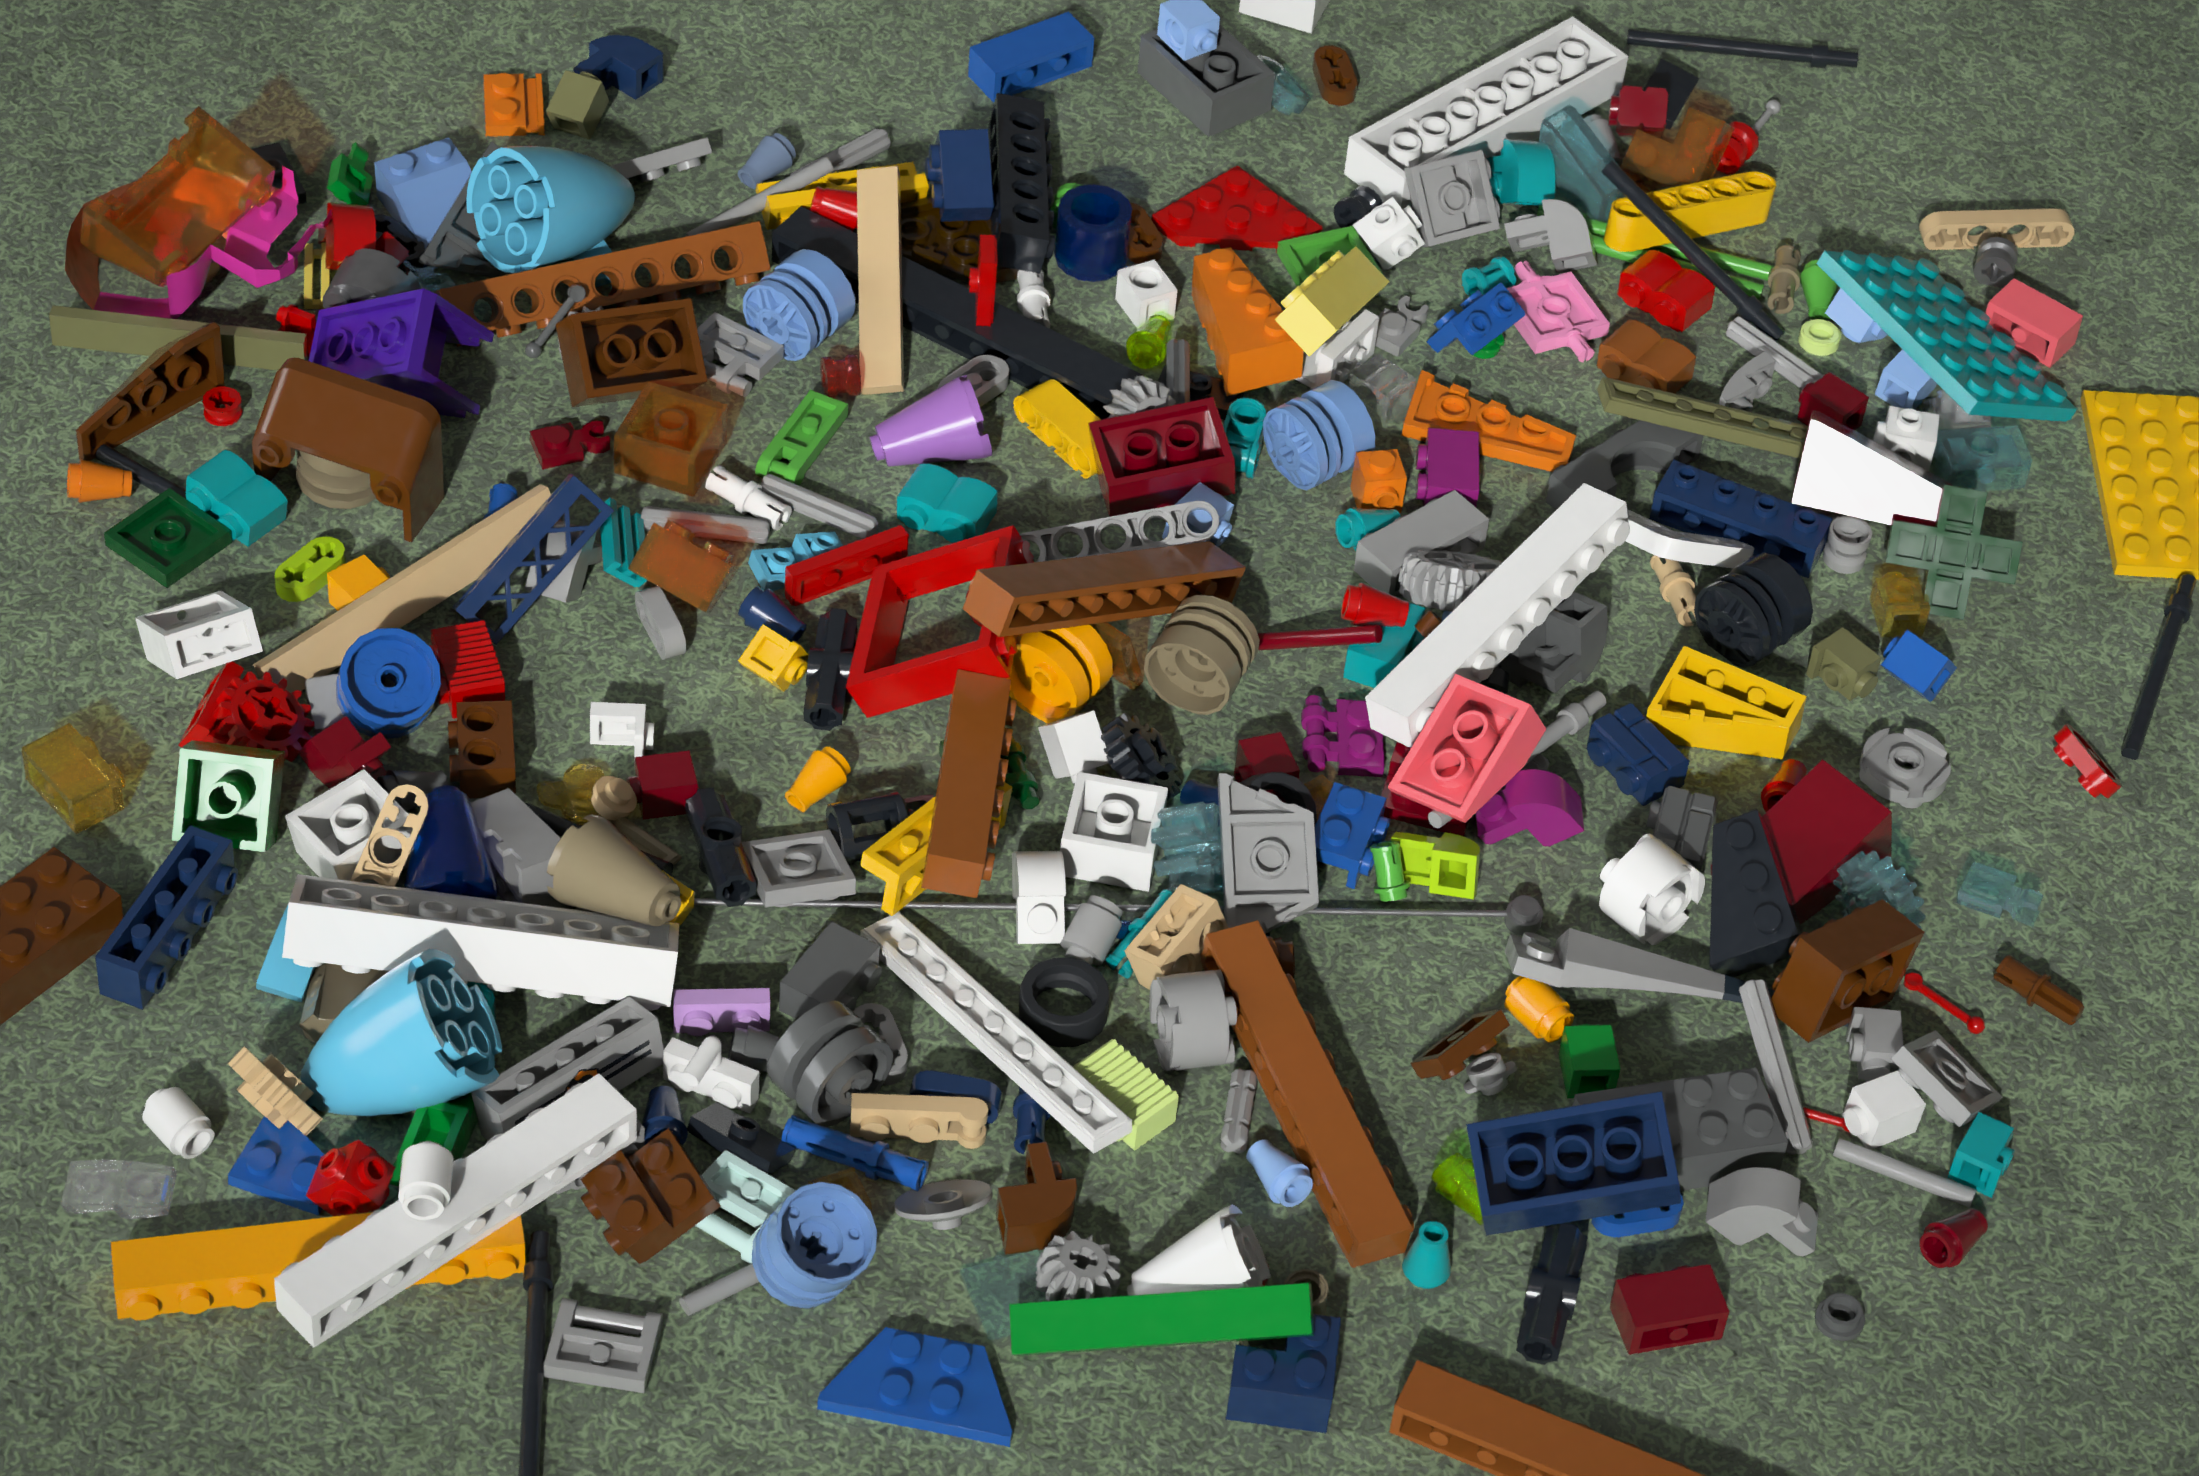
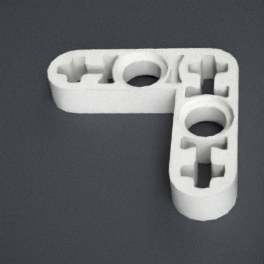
M1627 509L1630 534L1626 542L1655 556L1680 562L1734 568L1753 555L1754 547L1746 543L1722 537L1673 531Z

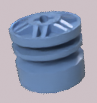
M802 249L791 254L776 266L772 273L765 275L761 278L760 282L755 283L747 290L743 297V313L749 329L780 345H784L783 358L797 361L809 355L814 348L823 343L826 337L833 335L850 321L855 313V297L849 281L837 265L817 251Z
M1330 380L1302 394L1301 398L1296 397L1268 411L1263 421V437L1267 452L1274 466L1299 489L1309 490L1335 477L1338 472L1342 473L1353 468L1356 452L1375 450V431L1372 419L1364 403L1354 390L1343 382Z
M818 1182L801 1186L777 1207L776 1211L761 1224L753 1239L751 1260L757 1279L772 1297L788 1306L811 1308L828 1303L868 1267L876 1251L877 1229L871 1211L859 1196L841 1185Z

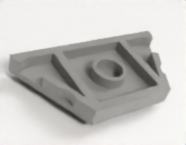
M1219 773L1217 781L1225 920L1229 928L1258 920L1266 934L1316 908L1319 903L1314 812L1294 803H1283L1274 794L1262 789L1256 791L1234 781V777L1227 773Z

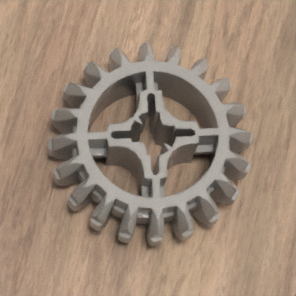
M1419 550L1418 552H1412L1406 555L1403 567L1400 568L1399 592L1404 598L1412 601L1414 604L1425 605L1426 608L1440 609V611L1453 612L1503 562L1501 560H1492L1490 557L1466 554L1460 551Z

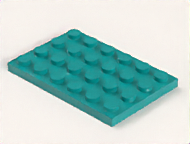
M1825 250L1816 263L1968 415L2066 422L2071 420L2077 411V408L2066 398L2067 392L2058 384L2048 381L2040 373L2042 369L2039 364L2018 352L2014 348L2016 346L2015 341L1989 324L1990 317L1982 310L1972 307L1964 299L1965 293L1954 284L1946 282L1939 275L1940 269L1931 261L1920 258L1919 261L1909 260L1901 256H1894V258L1881 257L1875 253L1863 255L1849 250H1844L1843 252Z

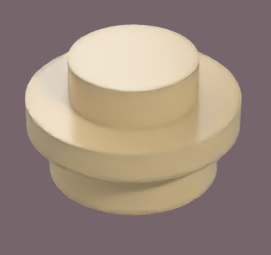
M603 776L593 787L591 802L594 809L601 816L609 820H618L632 813L636 808L637 798L632 787L625 780L614 776Z

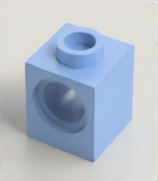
M1168 0L1160 3L1157 35L1186 61L1217 48L1220 17L1202 0Z

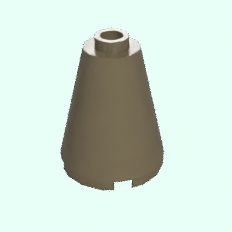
M588 815L584 819L589 822L581 828L572 825L565 831L554 848L547 868V873L553 876V888L547 886L548 893L555 900L565 905L654 927L671 921L677 915L681 906L678 885L610 821L601 816Z

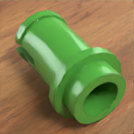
M1385 841L1370 846L1378 884L1373 887L1374 893L1379 894L1380 901L1383 902L1406 898V889L1410 887V882L1404 880L1399 841Z

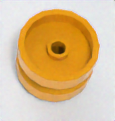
M1091 625L1018 634L1016 643L1017 653L1014 654L1010 677L1006 679H1011L1009 696L1012 699H1017V706L1049 724L1078 714L1084 708L1087 701L1095 697L1108 684L1113 675V662L1106 643Z

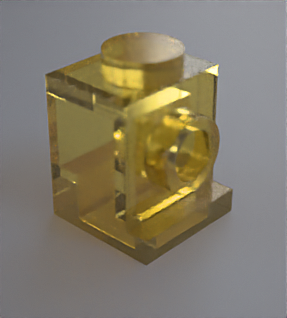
M1893 571L1886 573L1881 578H1875L1870 604L1880 637H1902L1906 630H1909L1916 636H1923L1930 612V604L1924 600L1918 577H1905L1903 573ZM1895 615H1908L1909 620H1894Z

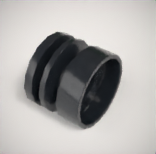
M1763 552L1751 556L1734 567L1729 574L1719 577L1714 583L1704 587L1696 597L1694 613L1697 627L1705 642L1733 665L1745 668L1757 664L1765 656L1773 653L1778 646L1788 643L1804 632L1811 623L1813 607L1810 593L1803 579L1794 568L1778 556Z

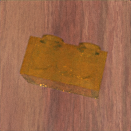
M70 723L21 747L26 780L76 834L124 810L122 789L125 788V780L121 771L113 763L108 765L99 755L93 740L89 736L82 737Z

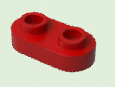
M2065 724L2053 735L2058 743L2053 747V750L2069 767L2075 765L2082 775L2077 778L2078 781L2094 798L2102 794L2109 799L2122 787L2118 778L2097 752L2071 725Z

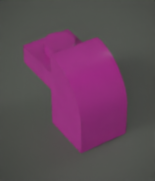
M1520 770L1505 784L1506 789L1497 792L1476 812L1478 837L1485 844H1494L1527 829L1543 846L1550 847L1585 831L1581 797L1562 777L1545 770Z

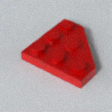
M1238 165L1154 213L1151 217L1158 231L1178 246L1195 247L1196 243L1220 245V249L1231 247L1233 250L1252 251L1253 247L1277 249L1278 241L1320 233L1323 229L1321 225Z

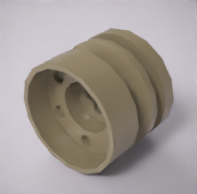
M298 450L296 480L301 491L312 501L329 508L351 509L366 505L376 498L370 486V474Z
M1195 595L1184 599L1175 609L1171 619L1165 625L1164 631L1156 639L1145 657L1144 672L1149 685L1167 703L1198 715H1209L1220 711L1229 701L1240 683V678L1246 673L1250 663L1256 657L1260 640L1254 624L1236 606L1214 596Z

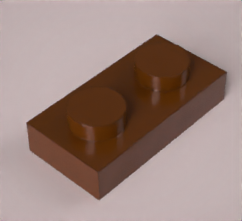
M1501 1009L1474 1014L1410 1064L1421 1079L1439 1076L1441 1080L1449 1079L1465 1069L1464 1060L1472 1054L1474 1056L1479 1055L1495 1046L1498 1042L1495 1036L1510 1026Z

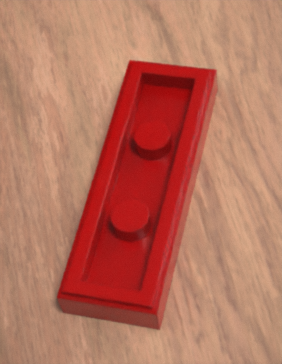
M902 525L785 567L786 599L792 606H798L871 579L874 567L907 557L909 534Z

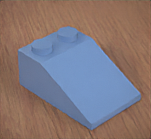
M449 137L374 162L378 199L392 218L412 232L418 242L422 241L426 249L472 173L468 162ZM428 266V267L430 268V270H431V269H434V268H437V267H433V266Z

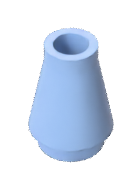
M1266 1139L1255 1142L1249 1148L1246 1156L1247 1161L1255 1169L1270 1199L1274 1203H1281L1286 1207H1292L1306 1199L1313 1186L1310 1171L1306 1165L1274 1147Z

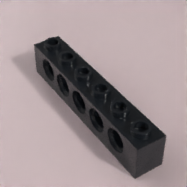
M1001 93L996 95L988 124L994 204L991 214V235H995V238H997V266L1040 274L1044 258L1051 259L1055 246V235L1050 234L1054 221V211L1050 210L1053 187H1048L1052 174V164H1048L1051 141H1047L1050 119L1044 118L1043 101Z

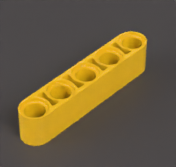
M1750 171L1648 192L1646 194L1693 239L1766 222L1776 189V181L1768 174ZM1627 197L1613 201L1604 234V242L1608 247L1621 252H1632L1672 243Z

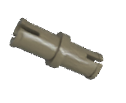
M1784 245L1776 250L1774 267L1770 270L1768 276V284L1771 288L1768 306L1772 310L1776 301L1775 313L1785 314L1792 310L1794 307V294L1800 286L1801 275L1798 271L1801 254L1796 249L1792 257L1794 249L1792 245Z

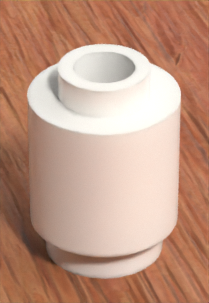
M181 1088L160 1089L154 1092L146 1101L143 1122L173 1154L181 1155L185 1159H192L203 1153L210 1146L214 1139L211 1121Z
M431 1141L420 1142L407 1148L402 1156L398 1198L403 1205L404 1212L415 1219L430 1220L439 1217L450 1201L454 1159L451 1152L438 1143Z

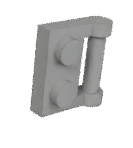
M563 1298L544 1362V1377L645 1393L656 1346L662 1331L663 1314L647 1312L646 1316L622 1313L579 1306V1300ZM575 1325L640 1336V1338L589 1329L576 1328Z

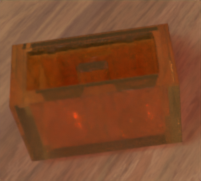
M667 520L665 525L653 522L628 570L705 613H710L740 568L731 563L734 554L712 542L707 541L704 547L693 542L692 540L696 533L675 521Z

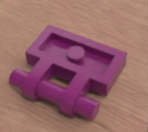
M1308 696L1305 699V708L1301 712V724L1303 729L1306 730V738L1302 742L1303 757L1307 760L1309 771L1314 773L1322 772L1325 769V761L1337 762L1338 775L1383 777V734L1371 729L1366 701L1336 699L1335 712H1327L1323 707V700L1320 696ZM1324 732H1336V741H1328L1324 737Z

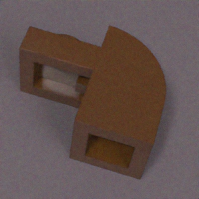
M1047 1142L1027 1144L1025 1163L1027 1184L998 1188L996 1219L1005 1255L1043 1250L1053 1240L1055 1235L1064 1238L1071 1228L1077 1190L1076 1178L1062 1179L1060 1163L1058 1160L1051 1161Z

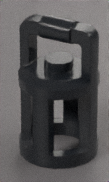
M894 791L874 798L847 803H831L826 808L827 830L830 829L848 865H852L855 861H861L862 854L867 848L935 796L921 795L903 799L898 791ZM879 820L884 821L886 832L854 838L852 825Z

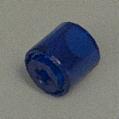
M1082 185L1067 191L1060 199L1054 257L1058 267L1068 276L1088 282L1106 281L1117 276L1118 270L1126 267L1132 207L1129 200L1120 191L1103 185Z

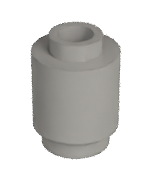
M1091 895L1087 903L1080 904L1060 943L1062 948L1067 951L1065 957L1081 960L1090 965H1102L1122 927L1120 919L1123 911L1113 902Z

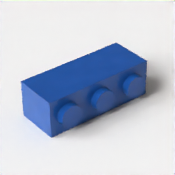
M1066 12L971 46L968 76L992 102H995L997 93L1012 96L1092 67L1094 37L1070 12Z

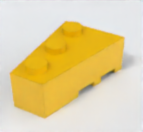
M1683 646L1649 705L1646 718L1674 745L1783 760L1800 729L1807 696Z

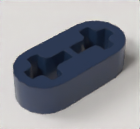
M929 1070L919 1072L914 1076L909 1095L979 1098L988 1106V1119L985 1125L996 1121L1003 1097L998 1086L990 1081Z

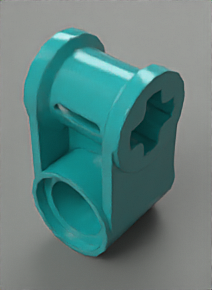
M1241 398L1231 403L1223 427L1235 460V471L1246 473L1247 478L1253 479L1263 444V421L1266 416V409L1262 403L1255 399Z

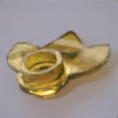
M589 763L576 764L565 771L563 780L539 782L537 784V795L544 806L561 810L562 815L566 819L583 826L589 822L584 817L588 815L601 816L594 809L591 797L595 783L605 775L602 769L596 765Z

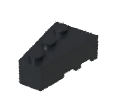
M1757 809L1713 825L1709 965L1714 972L1736 977L1790 958V946L1803 933L1769 829Z

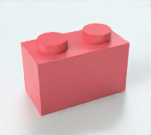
M2015 278L1988 302L1986 314L1990 317L1989 324L1997 331L2012 338L2016 343L2014 347L2016 350L2049 368L2075 344L2083 319V315Z

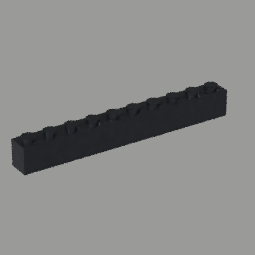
M800 206L772 232L771 261L780 264L791 254L802 249L817 251L828 257L842 270L852 287L855 303L859 304L858 234ZM902 256L903 327L969 360L981 355L997 356L1007 363L1009 367V380L1029 390L1050 379H1054L1103 420L1107 419L1111 414L1103 407L1111 404L1114 399L1110 390H1121L1122 379L1130 378L1134 380L1136 376H1145L995 301L993 323H991V326H976V293H969V289Z

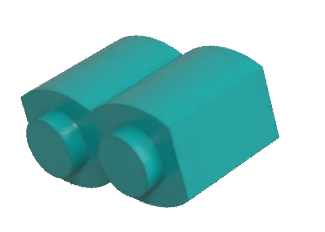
M223 450L187 476L186 499L229 528L232 540L237 539L247 547L286 520L288 500L284 494L269 480L256 475L242 458L229 450Z
M919 464L897 496V519L904 522L911 529L937 532L951 543L959 542L984 533L997 513L998 491L978 479L957 477L954 473L940 466Z

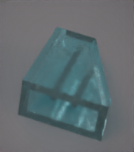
M1568 105L1542 120L1538 141L1544 142L1549 146L1554 158L1555 197L1573 205L1580 212L1588 213L1587 218L1607 222L1613 201L1626 197L1601 172L1612 160L1615 163L1616 161L1573 106Z

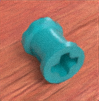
M1495 257L1490 261L1489 265L1479 269L1471 267L1462 273V285L1469 297L1478 290L1484 295L1500 282L1506 288L1516 286L1514 268L1506 257Z

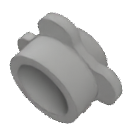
M1498 1053L1482 1055L1467 1066L1466 1072L1470 1081L1466 1082L1463 1088L1467 1094H1472L1476 1091H1481L1486 1096L1496 1094L1508 1085L1507 1077L1517 1070V1066L1513 1061L1504 1063L1501 1055Z

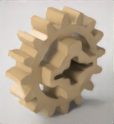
M243 1047L228 1062V1065L245 1080L236 1090L278 1129H281L289 1120L307 1136L322 1120L306 1103L314 1092L273 1054L270 1053L261 1062L246 1047Z

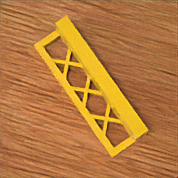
M914 162L872 167L898 166L900 172L901 203L927 198L929 185L925 173L917 174ZM857 170L829 173L796 192L768 195L765 209L761 210L767 230L776 229L800 206L810 210L817 186L824 189L830 188L857 192ZM780 181L759 183L756 186V193L758 194Z
M1004 783L1003 787L996 786V789L1004 790L999 818H991L993 821L1000 822L999 830L1005 825L1012 786ZM935 797L867 848L862 854L860 866L886 882L881 910L891 916L926 890L921 888Z

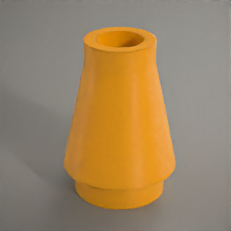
M825 746L821 751H813L795 782L785 793L786 800L801 812H806L810 806L846 784V776L851 772L849 763L838 751L831 747Z

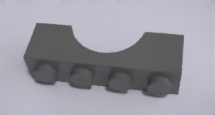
M1639 420L1624 430L1616 431L1610 439L1595 448H1588L1580 457L1567 465L1557 467L1548 480L1549 489L1546 503L1557 510L1583 483L1615 497L1618 484L1614 477L1632 470H1650L1665 475L1673 460L1689 465L1699 459L1704 435Z

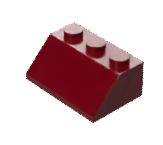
M1214 397L1088 423L1099 485L1109 517L1175 505L1199 482L1222 496L1235 494V460Z

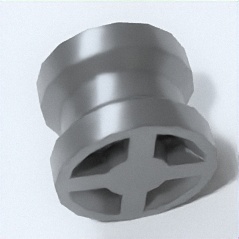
M1991 237L1984 240L1979 245L1973 271L1977 281L1981 284L1998 288L2006 286L2014 276V266L2018 257L2016 246L2011 241L2001 237Z

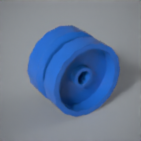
M399 628L373 630L360 636L346 650L336 680L337 704L343 716L348 717L359 733L374 737L381 732L385 739L400 738L416 731L430 716L441 685L440 665L431 647L416 634ZM386 679L395 683L394 687L391 688L383 684Z

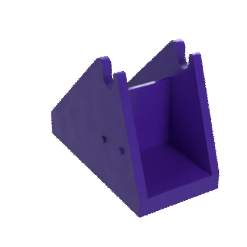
M422 288L319 310L309 361L421 398L430 403L439 415L465 418L466 411L478 415L480 405L438 379L445 342L479 346L480 339L493 342L494 333L439 295Z

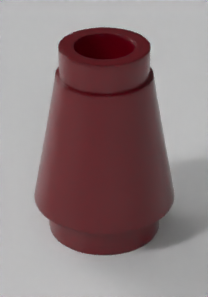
M1968 1209L1965 1212L1929 1224L1924 1229L1923 1235L1920 1238L1922 1255L1931 1265L1938 1268L1957 1266L1982 1235L1987 1232L1988 1223L1986 1218L1980 1211Z

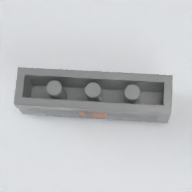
M627 997L502 1072L494 1082L471 1092L481 1135L489 1141L496 1134L507 1132L523 1122L534 1110L545 1108L564 1096L572 1086L579 1083L583 1084L597 1074H600L614 1088L620 1091L663 1064L664 1047L658 1018L631 997Z

